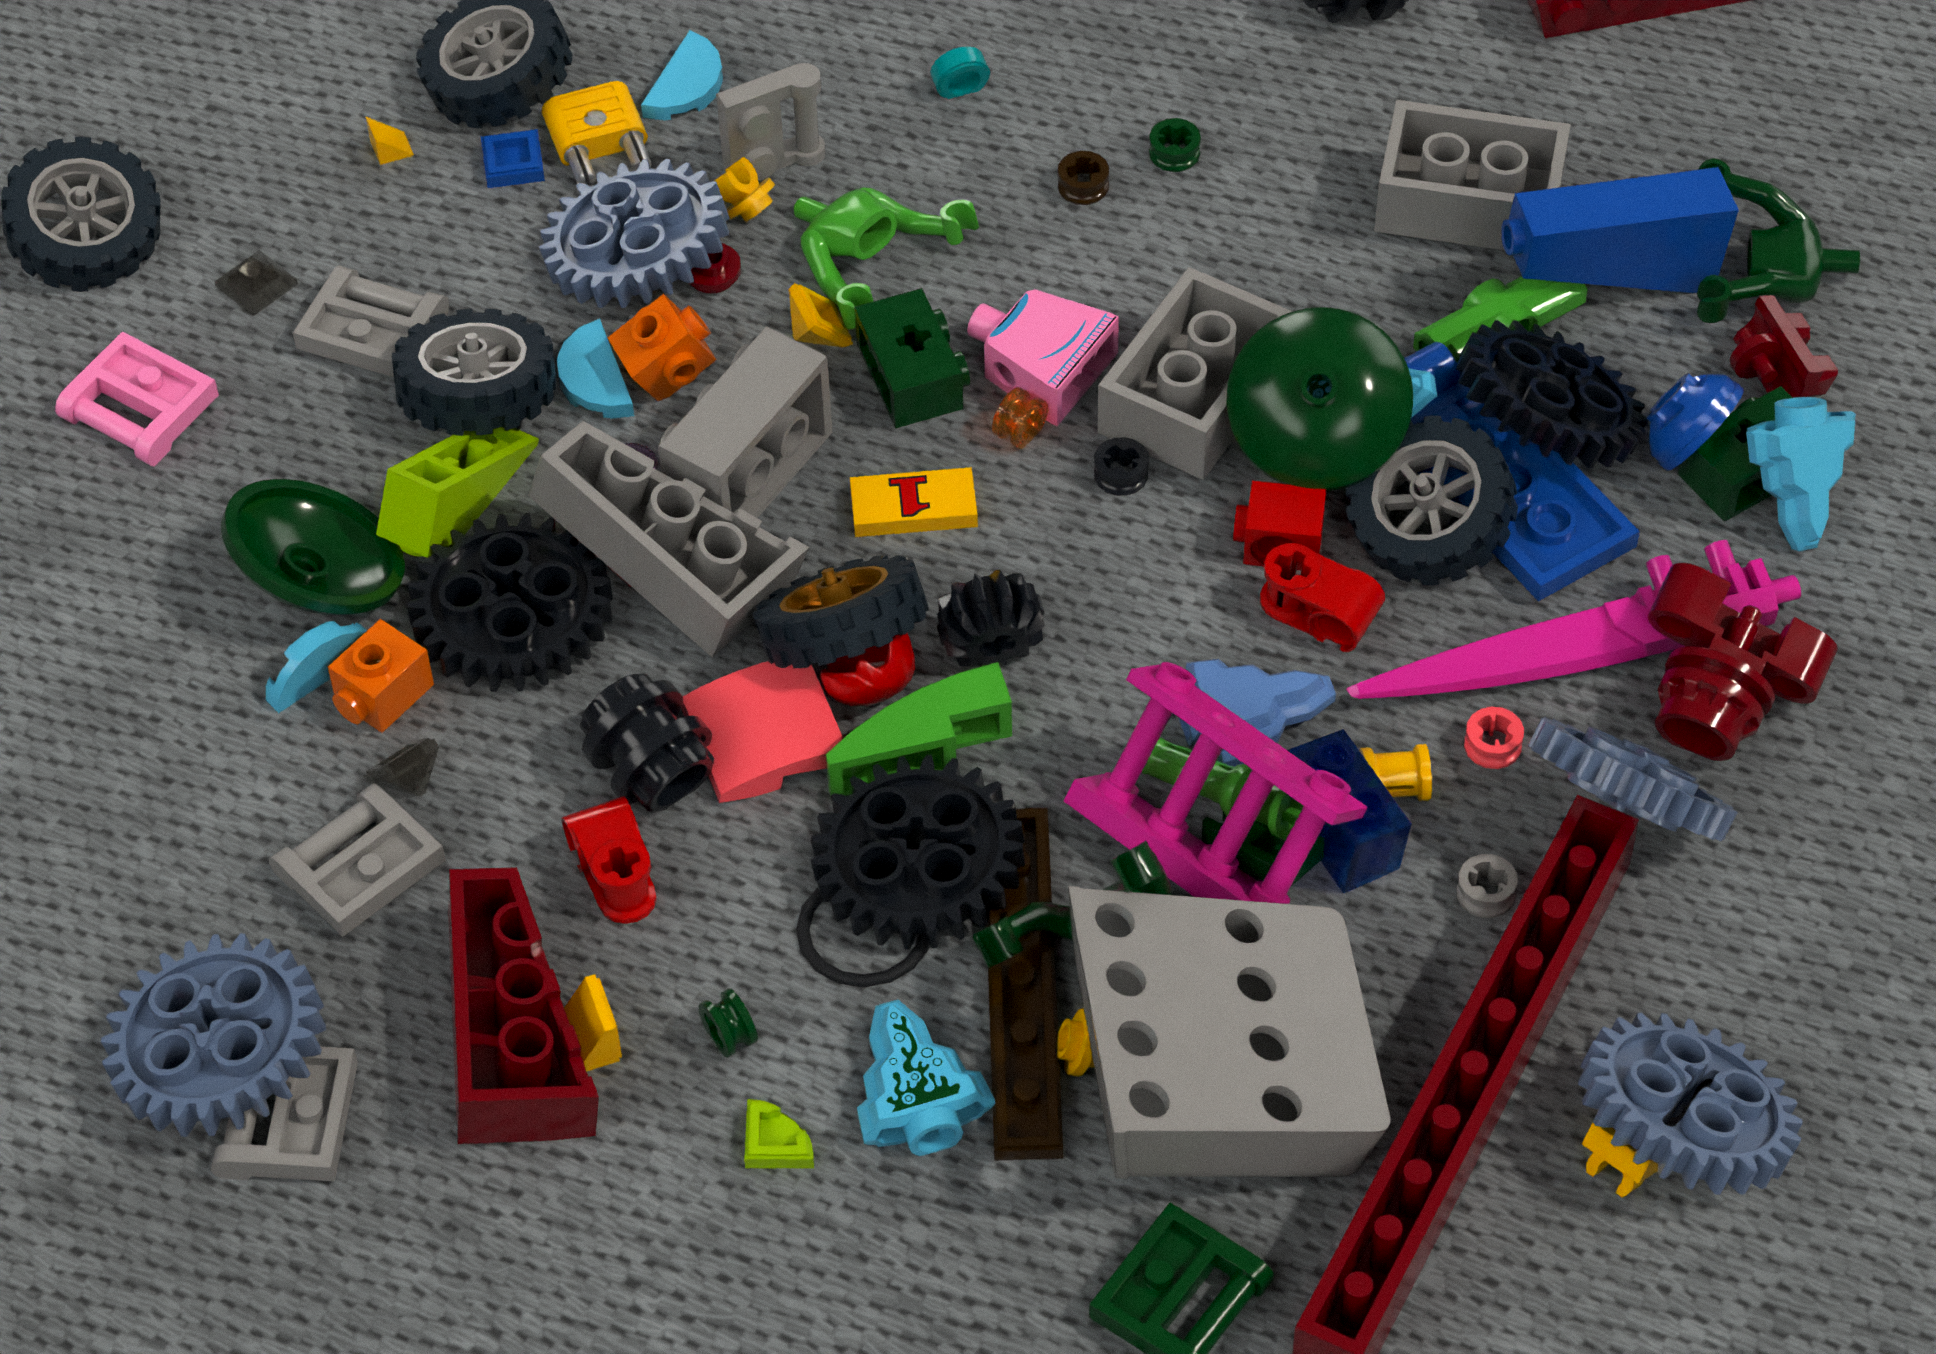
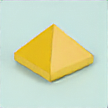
M794 283L789 288L794 340L842 348L853 344L852 337L848 329L844 327L841 315L834 302L800 284Z

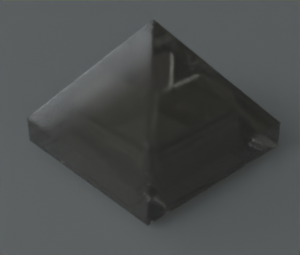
M258 250L214 281L219 290L254 316L295 287L298 281Z
M424 738L414 740L368 769L364 777L370 784L375 783L385 788L422 796L426 793L439 746L435 739Z

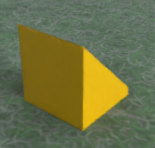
M366 117L370 142L380 165L414 156L404 131Z

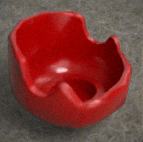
M908 633L893 636L892 642L879 648L876 646L867 648L864 654L848 658V655L837 658L835 663L827 664V668L820 671V678L826 692L840 703L862 707L884 702L901 692L912 680L915 670V656Z

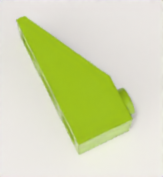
M503 427L493 429V434L476 435V431H464L463 436L452 435L388 468L376 535L399 545L403 552L418 557L429 558L432 556L430 546L433 544L444 547L452 545L450 531L455 529L464 535L473 525V520L481 516L536 448L539 438L516 428L505 431Z

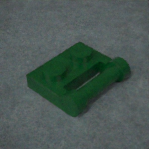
M1169 1202L1090 1302L1089 1318L1145 1354H1208L1253 1295L1256 1297L1261 1296L1275 1277L1271 1268L1258 1256ZM1216 1267L1226 1273L1230 1279L1184 1339L1181 1340L1167 1331V1329Z

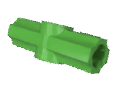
M1522 276L1506 285L1500 279H1489L1478 285L1468 295L1461 309L1416 332L1413 348L1415 351H1418L1433 342H1440L1449 349L1458 363L1460 360L1459 355L1472 332L1476 333L1480 325L1484 324L1491 328L1493 322L1498 320L1509 328L1511 322L1517 320L1527 331H1530L1534 324L1541 327L1584 304L1588 289L1585 284L1523 279Z

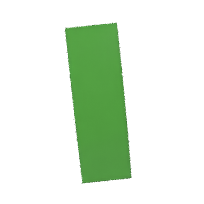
M996 662L960 672L922 687L883 708L852 730L826 754L830 795L833 793L845 796L851 795L852 789L849 779L853 776L867 784L874 781L873 765L877 763L888 774L897 772L898 758L904 756L911 770L920 769L922 760L927 754L932 755L935 770L942 771L952 758H956V749L1012 737V701L999 663Z

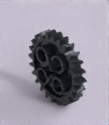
M1495 320L1491 328L1482 324L1476 333L1472 332L1459 355L1460 360L1456 365V369L1462 372L1458 379V383L1470 388L1466 395L1468 400L1484 404L1479 414L1483 417H1496L1500 420L1501 423L1497 429L1500 432H1516L1519 435L1518 440L1521 446L1524 447L1530 443L1539 445L1542 456L1546 458L1554 451L1559 453L1567 465H1571L1575 457H1578L1589 469H1593L1597 461L1605 467L1611 468L1615 460L1624 463L1629 454L1632 455L1646 432L1644 427L1648 420L1646 416L1641 414L1645 404L1633 399L1637 391L1635 387L1619 383L1623 373L1617 370H1606L1602 366L1605 360L1604 357H1589L1584 352V344L1581 342L1574 345L1567 344L1562 333L1558 331L1553 337L1545 335L1544 331L1537 324H1534L1531 330L1527 331L1517 320H1513L1509 328L1500 321Z
M504 513L498 514L496 526L491 529H487L479 519L473 520V535L466 537L461 532L453 529L450 531L452 541L450 549L442 545L433 544L430 546L433 563H417L419 580L409 582L408 588L411 601L407 603L414 640L427 649L430 663L441 661L445 677L448 678L462 669L465 686L467 687L474 685L481 676L488 677L491 692L498 690L503 679L512 678L517 692L523 691L526 676L534 675L543 686L549 685L548 670L555 667L566 675L571 674L570 656L573 655L589 660L591 658L589 641L603 642L605 639L603 623L612 621L610 601L613 600L611 580L607 577L606 564L601 559L596 558L595 554L584 544H578V539L567 529L557 535L555 519L551 517L539 528L532 527L530 513H524L517 526H509Z
M926 754L920 769L911 770L908 761L902 756L898 758L897 772L888 774L878 763L873 765L874 781L869 784L855 776L849 779L853 794L851 798L837 793H833L830 796L834 814L819 813L817 817L821 834L811 836L814 853L811 865L822 902H831L833 915L837 922L850 917L853 934L856 936L863 934L871 926H874L877 945L883 946L893 933L901 934L905 950H910L917 934H925L932 948L938 947L940 931L949 929L953 936L958 940L965 939L963 922L970 919L977 925L987 926L985 906L988 905L1004 910L1007 907L1004 889H1018L1020 885L1017 868L1025 866L1023 849L1025 840L1022 822L1017 820L1013 799L1003 800L1002 787L998 781L984 786L982 769L979 767L974 768L964 777H961L958 759L952 758L941 771L935 770L932 755ZM887 821H896L891 824H883ZM962 823V824H960V825H958V826L948 827V825H950V824ZM878 873L891 874L884 879H871L873 875ZM950 877L955 878V879H953V880H951V881L939 882L940 880H942V879H944V878H950Z

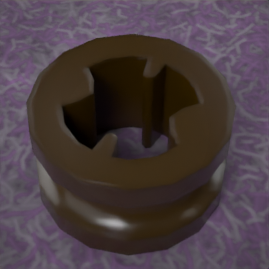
M1076 151L1062 158L1058 164V191L1065 200L1076 205H1089L1097 203L1108 193L1109 165L1100 154L1091 151ZM1089 174V180L1091 181L1079 182L1077 175Z

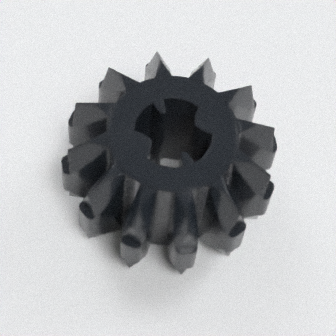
M995 570L989 576L983 577L974 573L973 580L967 583L956 582L952 584L951 593L945 594L938 599L939 612L937 613L939 625H937L940 642L945 646L947 656L955 657L959 666L968 667L978 663L982 667L996 662L1006 666L1009 659L1028 656L1029 648L1043 641L1042 628L1045 624L1042 615L1045 612L1040 595L1036 594L1034 585L1026 583L1022 573H1012L1004 576L1001 570Z

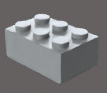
M1396 100L1379 180L1374 232L1504 250L1501 227L1503 221L1509 219L1514 194L1561 187L1571 124Z
M1188 267L1098 385V433L1110 439L1126 437L1136 440L1145 447L1148 456L1204 480L1235 438L1230 427L1226 402L1228 380L1238 354L1259 329L1279 316L1293 311Z
M766 326L750 345L745 344L737 351L731 366L714 384L710 383L703 388L696 400L695 406L678 424L670 425L663 433L658 445L661 473L678 481H683L684 478H687L706 489L704 497L735 514L739 509H742L758 518L832 434L827 356Z

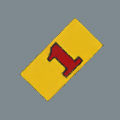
M972 467L850 477L855 537L978 527Z

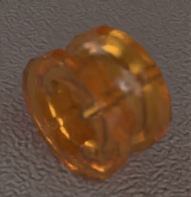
M1016 387L1004 397L998 406L992 422V432L1001 439H1005L1009 435L1012 445L1018 449H1023L1042 430L1048 415L1047 402L1036 397L1030 400V394L1022 387Z

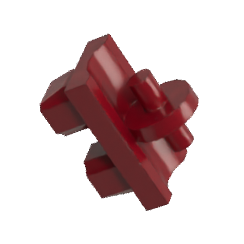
M1774 295L1759 296L1755 302L1756 310L1752 319L1738 330L1733 338L1738 345L1729 359L1733 371L1740 378L1758 377L1767 393L1781 386L1793 398L1825 395L1838 376V369L1829 355H1812L1806 346L1811 337L1810 326L1802 313H1785Z

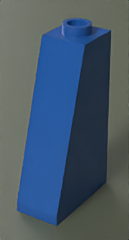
M1719 167L1515 193L1509 219H1505L1502 223L1501 238L1506 254L1514 256L1523 279L1697 293L1698 286L1705 277L1710 275L1719 276L1739 209Z

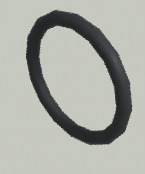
M878 873L873 875L871 879H884L891 874ZM818 887L801 907L796 927L800 952L816 972L838 984L870 987L891 983L912 971L929 950L930 944L926 935L918 934L916 945L907 957L885 971L869 974L842 971L825 962L813 947L810 926L815 910L822 903Z

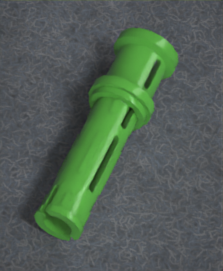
M1159 738L1141 773L1174 786L1192 750ZM1216 761L1199 795L1220 804L1222 811L1227 816L1252 769L1245 764L1234 767ZM1274 785L1255 821L1268 826L1272 835L1286 840L1304 806Z

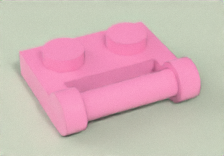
M122 331L64 388L56 401L55 411L59 417L76 425L81 421L134 450V455L137 459L155 467L171 450L173 441L219 396L215 379ZM103 393L153 419V421L146 428H143L94 402V400Z

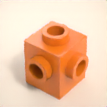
M664 294L651 304L640 309L632 319L607 337L631 378L657 401L670 397L681 387L691 383L697 378L699 373L717 360L704 340L711 332L699 314L690 305L683 310L679 309Z

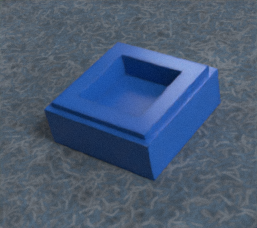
M538 129L481 136L488 188L545 181Z

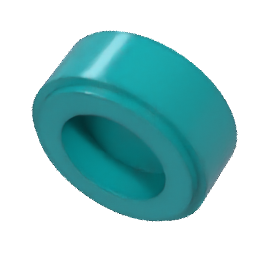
M964 46L952 49L941 55L933 63L930 75L938 94L943 98L952 99L980 91L989 80L990 69L983 53L979 49Z

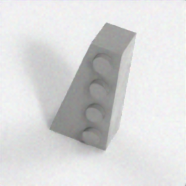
M582 421L540 456L528 496L713 658L754 621L753 612L757 611L756 606L762 600L770 599L769 594L779 588L791 586L790 582L796 579L809 547L790 536L786 542L760 528L762 520L742 509H739L736 514L704 497L705 488L687 478H684L683 481L672 479L654 469V460Z

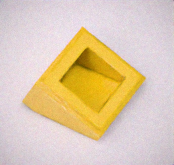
M595 974L587 976L583 979L564 1009L570 1025L574 1026L581 1045V1057L586 1071L619 1062L620 1058H622L617 1024L601 980L596 978Z

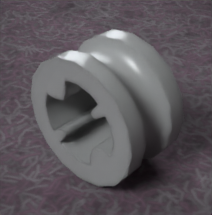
M1478 854L1470 857L1462 864L1458 873L1456 893L1460 905L1470 914L1481 918H1495L1505 914L1512 907L1516 898L1515 892L1518 886L1517 872L1510 862L1494 854ZM1487 877L1491 885L1498 886L1497 893L1486 894L1482 886H1476L1477 878Z

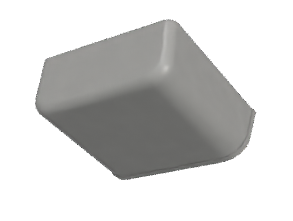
M1068 886L1077 975L1110 1156L1116 1179H1128V1177H1345L1352 1175L1362 1166L1389 1127L1390 1113L1345 920L1338 911L1322 906L1136 892L1126 893L1123 891L1083 889L1079 886Z

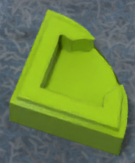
M747 1099L745 1168H814L813 1148L807 1132L802 1130L793 1119L782 1113L781 1108L775 1104Z

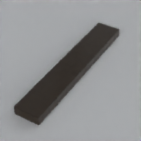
M1048 808L1016 809L1017 820L1022 822L1025 843H1023L1025 866L1017 868L1020 883L1018 889H1004L1007 907L1002 910L986 905L988 921L986 927L997 923L1004 917H1010L1031 903H1052ZM1041 930L1030 932L1019 938L1024 948L1022 952L988 968L992 1094L995 1098V1105L993 1106L994 1161L1063 1159L1059 1058H1057L1058 1022L1054 934Z

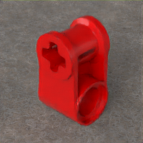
M1284 543L1276 546L1266 556L1264 575L1267 582L1263 585L1259 597L1261 607L1265 613L1277 621L1312 635L1317 641L1323 643L1325 639L1340 644L1342 646L1339 650L1343 652L1355 650L1386 600L1385 592L1381 585L1365 572L1348 568L1297 543ZM1298 562L1302 564L1301 575L1296 574ZM1279 591L1284 593L1282 607L1278 605Z
M622 796L562 817V826L570 851L576 849L580 865H577L580 873H584L603 915L613 922L623 924L638 922L647 917L654 909L657 899L655 887L649 875L652 868L649 852L641 838L634 813L626 797Z

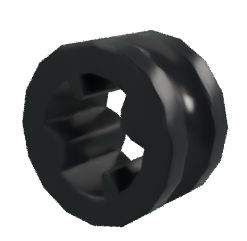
M1121 437L1107 440L1097 448L1094 454V480L1098 487L1109 494L1126 496L1138 492L1145 486L1148 480L1149 457L1142 444L1136 440ZM1117 461L1121 466H1127L1132 463V470L1126 472L1121 467L1111 469V463Z

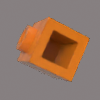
M379 619L328 666L334 692L332 701L336 709L351 723L358 725L365 721L381 733L434 685L427 649L382 619Z

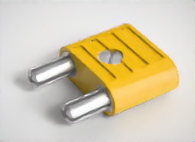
M613 81L557 95L550 98L542 106L541 113L559 158L565 166L570 165L577 184H586L585 176L589 186L595 183L596 175L590 162L591 159L622 151L626 152L634 171L637 170L643 159H648L651 167V160L645 148L648 135L629 89L623 82Z

